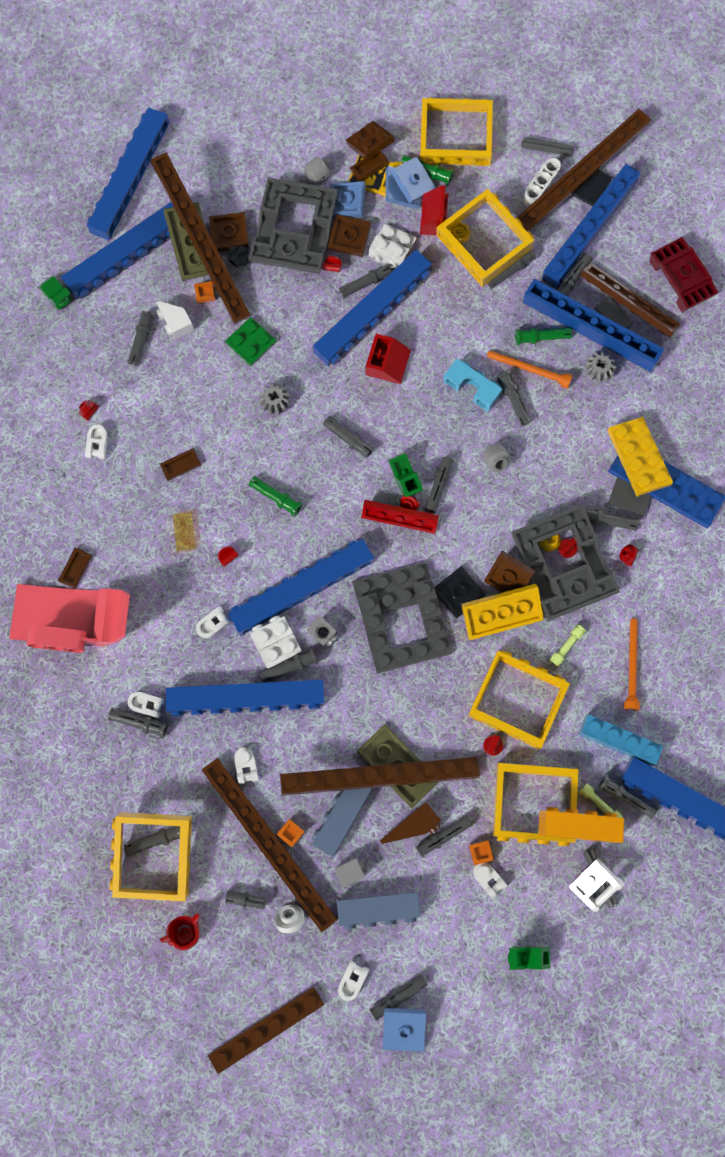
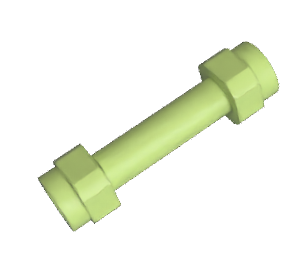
M577 624L570 632L572 633L560 650L552 655L549 662L554 663V666L558 668L564 661L563 657L577 639L580 640L586 630Z
M588 783L579 791L586 799L589 798L604 813H617V817L623 818L617 810L611 809Z

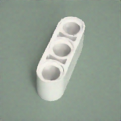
M548 159L526 188L524 203L527 207L544 194L557 179L561 168V163L558 159Z

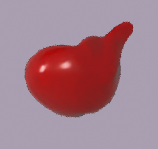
M196 913L192 918L186 915L174 918L168 924L166 936L162 937L160 942L168 943L170 946L181 951L193 948L200 937L199 914ZM182 925H189L191 929L182 928L181 930H179V927H181Z

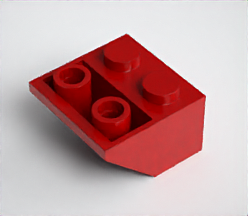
M443 185L423 194L420 235L437 236V227L447 220L449 193H445V186Z
M375 333L365 366L366 375L401 384L411 350L392 337Z

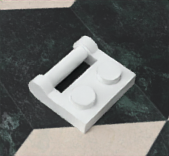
M597 858L569 887L594 912H598L602 908V904L625 885L619 877H616ZM607 880L611 885L594 899L591 895Z

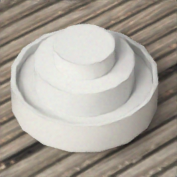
M286 905L276 912L274 921L280 932L293 933L303 926L305 917L303 910L299 906Z

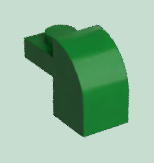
M50 276L38 286L40 291L57 310H60L73 300L70 296L71 293L54 276Z
M405 452L387 460L392 470L393 478L400 492L406 498L423 490L417 472L413 471Z
M511 946L508 953L509 970L550 969V947Z

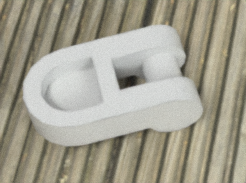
M93 425L88 430L85 449L86 458L95 456L99 459H105L108 434L102 425ZM94 444L99 445V449H93Z
M217 607L197 623L196 632L201 638L209 639L227 627L232 621L223 614L224 610L221 607ZM218 618L220 622L215 625L212 620Z
M135 692L129 696L128 706L131 710L160 719V709L162 705L164 706L165 699L141 692ZM149 702L154 703L152 710L147 709Z
M240 748L234 756L239 785L245 784L246 781H259L253 752L248 748ZM250 767L251 773L244 774L243 768Z
M485 862L474 866L473 875L492 900L501 889L505 890L508 887L489 863ZM493 878L496 883L490 887L487 882Z
M352 960L338 988L340 997L346 1001H352L357 997L369 971L366 967H359ZM352 972L359 976L357 981L350 978Z

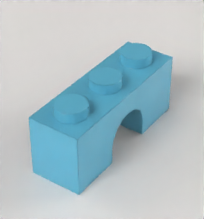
M456 359L444 374L443 382L456 391H459L465 384L474 385L478 392L475 394L473 402L489 412L501 396L502 388L497 382L488 380L482 372L475 371L463 360Z

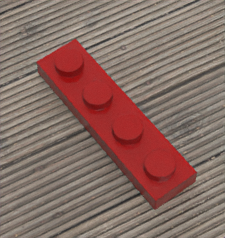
M364 500L361 518L435 534L439 515Z

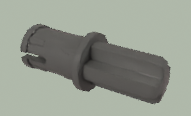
M228 890L226 893L225 903L240 905L242 908L248 906L264 909L266 906V898L249 895L248 892L240 893Z

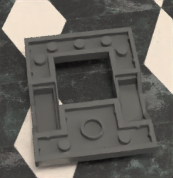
M268 177L260 208L258 230L252 242L249 262L320 274L331 232L338 189ZM282 200L316 206L309 235L277 229Z
M583 504L511 532L523 563L535 570L529 582L531 585L536 584L538 586L541 607L547 621L620 593L613 574L607 568L601 556L598 539ZM571 530L584 565L552 578L537 543Z
M426 562L352 581L377 674L452 654L440 606ZM418 604L428 640L390 649L382 613Z

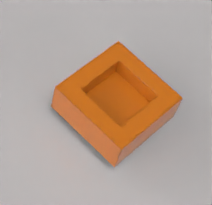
M212 281L194 284L198 304L215 301Z
M289 819L277 835L289 846L293 847L305 831Z
M489 840L468 845L473 865L494 860Z

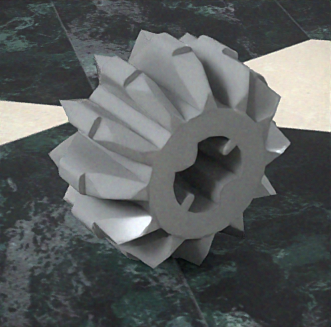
M602 351L600 355L595 352L592 356H588L584 368L587 369L585 375H591L590 381L597 378V384L600 383L601 379L605 383L608 378L611 379L613 377L616 366H614L615 359H610V354L604 356Z
M272 383L270 388L264 386V392L259 394L261 397L259 403L263 405V411L268 410L270 415L273 413V410H275L276 415H279V409L285 412V406L290 405V394L287 393V388H281L279 383L276 387Z

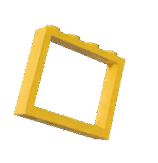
M422 98L420 161L428 164L490 166L492 158L493 100ZM427 111L487 112L486 151L426 149Z
M488 188L437 227V237L481 287H484L527 254L534 246V236L532 233L523 228L521 221L518 218H514L506 205L503 206L495 193H491ZM487 202L523 243L485 271L449 230Z
M497 651L468 717L540 750L570 683L566 682V679L560 675L552 676L548 674V670L545 668L531 666L530 662L520 658L518 660L513 658V654L510 652ZM499 661L559 688L538 738L477 710Z
M497 763L493 836L497 837V841L509 842V838H517L519 843H529L531 839L538 840L537 844L550 845V841H556L558 846L569 847L570 843H576V839L538 836V833L501 831L504 773L571 778L569 809H577L578 769Z
M120 812L113 818L112 830H115V838L112 839L111 850H114V858L111 859L110 863L113 878H111L109 886L110 890H112L113 898L186 901L189 893L192 816ZM124 823L180 826L177 891L121 888Z

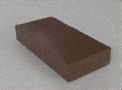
M380 151L368 161L362 159L350 167V171L361 182L388 166L389 160Z
M194 448L160 463L167 481L202 466Z
M75 547L58 582L76 589L93 555Z

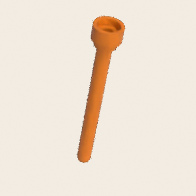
M494 351L487 352L488 358L552 379L566 389L569 388L573 377L569 373H562L560 375Z
M636 618L630 620L628 697L624 701V710L633 709V711L640 710V702L636 697L638 620Z

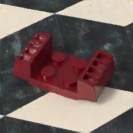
M683 237L651 252L649 262L655 271L662 270L678 295L676 304L682 313L719 293L712 282L711 275L694 249L687 244Z

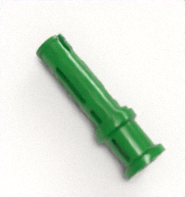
M403 155L400 162L404 164L413 158ZM420 161L432 180L435 181L437 179L449 186L454 170L444 169L439 164L431 165Z
M571 327L544 330L531 328L530 330L521 331L515 329L516 346L520 345V343L535 344L537 341L571 339L572 334L570 333H572Z
M256 476L252 477L253 481L250 480L248 486L276 502L278 508H283L290 512L292 517H295L301 510L303 503L296 502L290 498L289 494H282Z

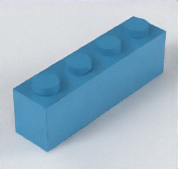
M589 714L584 717L578 735L631 758L635 757L650 766L657 764L663 748L660 744Z

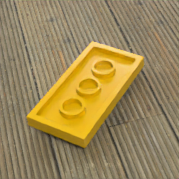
M643 417L608 428L607 432L636 497L673 484Z
M536 584L461 604L469 640L544 620L539 589Z

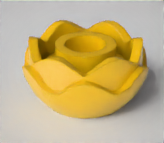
M461 222L449 230L461 244L465 243L471 234L468 226Z
M558 534L551 537V541L546 539L538 542V545L547 552L556 550L561 544V536Z

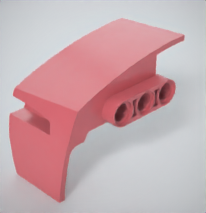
M17 584L9 639L27 641L26 645L33 648L83 653L85 645L108 646L117 643L125 637L130 595L127 591L115 589L79 590Z

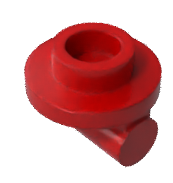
M336 256L327 257L322 264V270L341 272L342 262Z
M85 400L79 406V414L82 418L89 421L99 406L92 400Z
M403 496L400 500V507L418 510L421 505L413 496L407 498Z
M571 538L561 541L558 552L562 557L571 558L576 554L577 543L575 539Z
M633 545L625 546L619 554L620 560L625 565L632 567L639 549Z
M231 546L222 548L218 553V559L223 567H226L239 556Z
M494 735L485 739L483 749L486 754L496 756L501 753L503 749L501 737Z

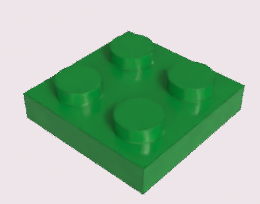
M252 317L247 319L225 340V343L250 366L256 363L277 342Z

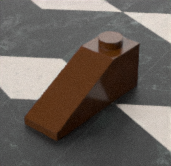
M425 802L383 837L380 842L385 844L424 835L428 832L432 835L440 828L439 823L441 819Z

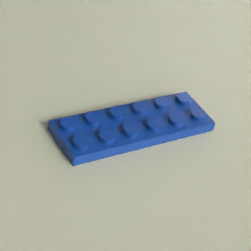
M617 455L608 472L630 483ZM664 461L673 484L648 494L708 529L724 502L725 495Z

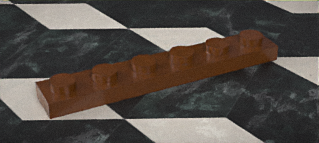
M590 263L580 276L585 278L587 282L592 283L603 293L615 299L617 303L624 305L632 313L637 314L646 323L660 330L662 334L671 337L681 325L594 264Z
M313 986L210 1053L208 1058L217 1074H219L325 1004Z

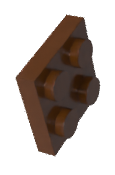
M371 121L346 139L347 145L366 161L395 141L394 136L375 121Z
M245 212L209 216L211 239L218 252L228 251L232 245L234 247L242 245L245 248H249Z
M336 215L328 250L363 257L371 222Z
M502 550L484 582L503 593L525 587L535 570Z

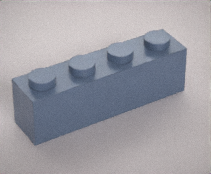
M373 788L343 790L341 795L337 793L332 801L334 805L332 811H327L322 819L324 825L321 830L317 828L311 838L314 840L312 845L334 857Z
M418 892L337 900L339 926H344V930L355 929L356 924H364V927H374L376 922L383 921L384 925L397 924L396 920L404 919L405 923L417 922V918L421 917Z

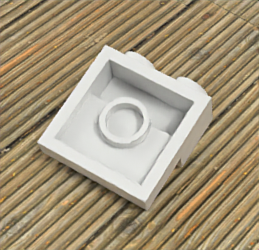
M384 224L379 235H376L369 248V256L376 262H385L390 268L396 269L409 256L417 237Z
M275 616L269 620V624L264 627L262 624H259L252 628L253 632L250 633L267 669L292 658L295 654L302 653L285 616Z

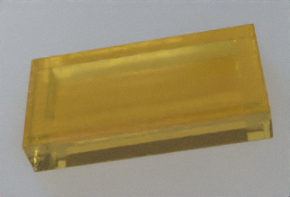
M192 512L173 514L176 551L195 550Z

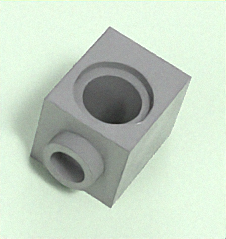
M321 616L307 629V633L324 648L327 645L329 647L332 646L337 640V631ZM322 629L329 631L328 636L325 638H321L318 635Z
M357 858L335 868L342 887L364 878V873L367 872L363 861L358 862Z

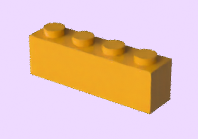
M546 807V810L539 811L538 836L623 843L624 818L617 817V813H605V816H599L597 811H585V814H579L577 809H566V812H559L557 807Z

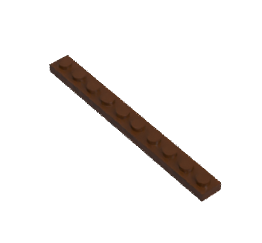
M638 108L517 217L521 221L523 228L529 232L533 230L651 123L652 119Z
M167 152L150 159L233 324L235 325L249 318L251 315Z
M477 757L285 773L280 774L281 796L476 779L480 777Z
M216 758L204 767L202 772L320 932L325 931L338 920L221 761Z

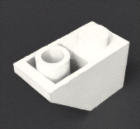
M161 301L157 302L159 310H156L161 321L165 319L166 325H164L168 336L172 335L174 339H177L194 331L184 308Z

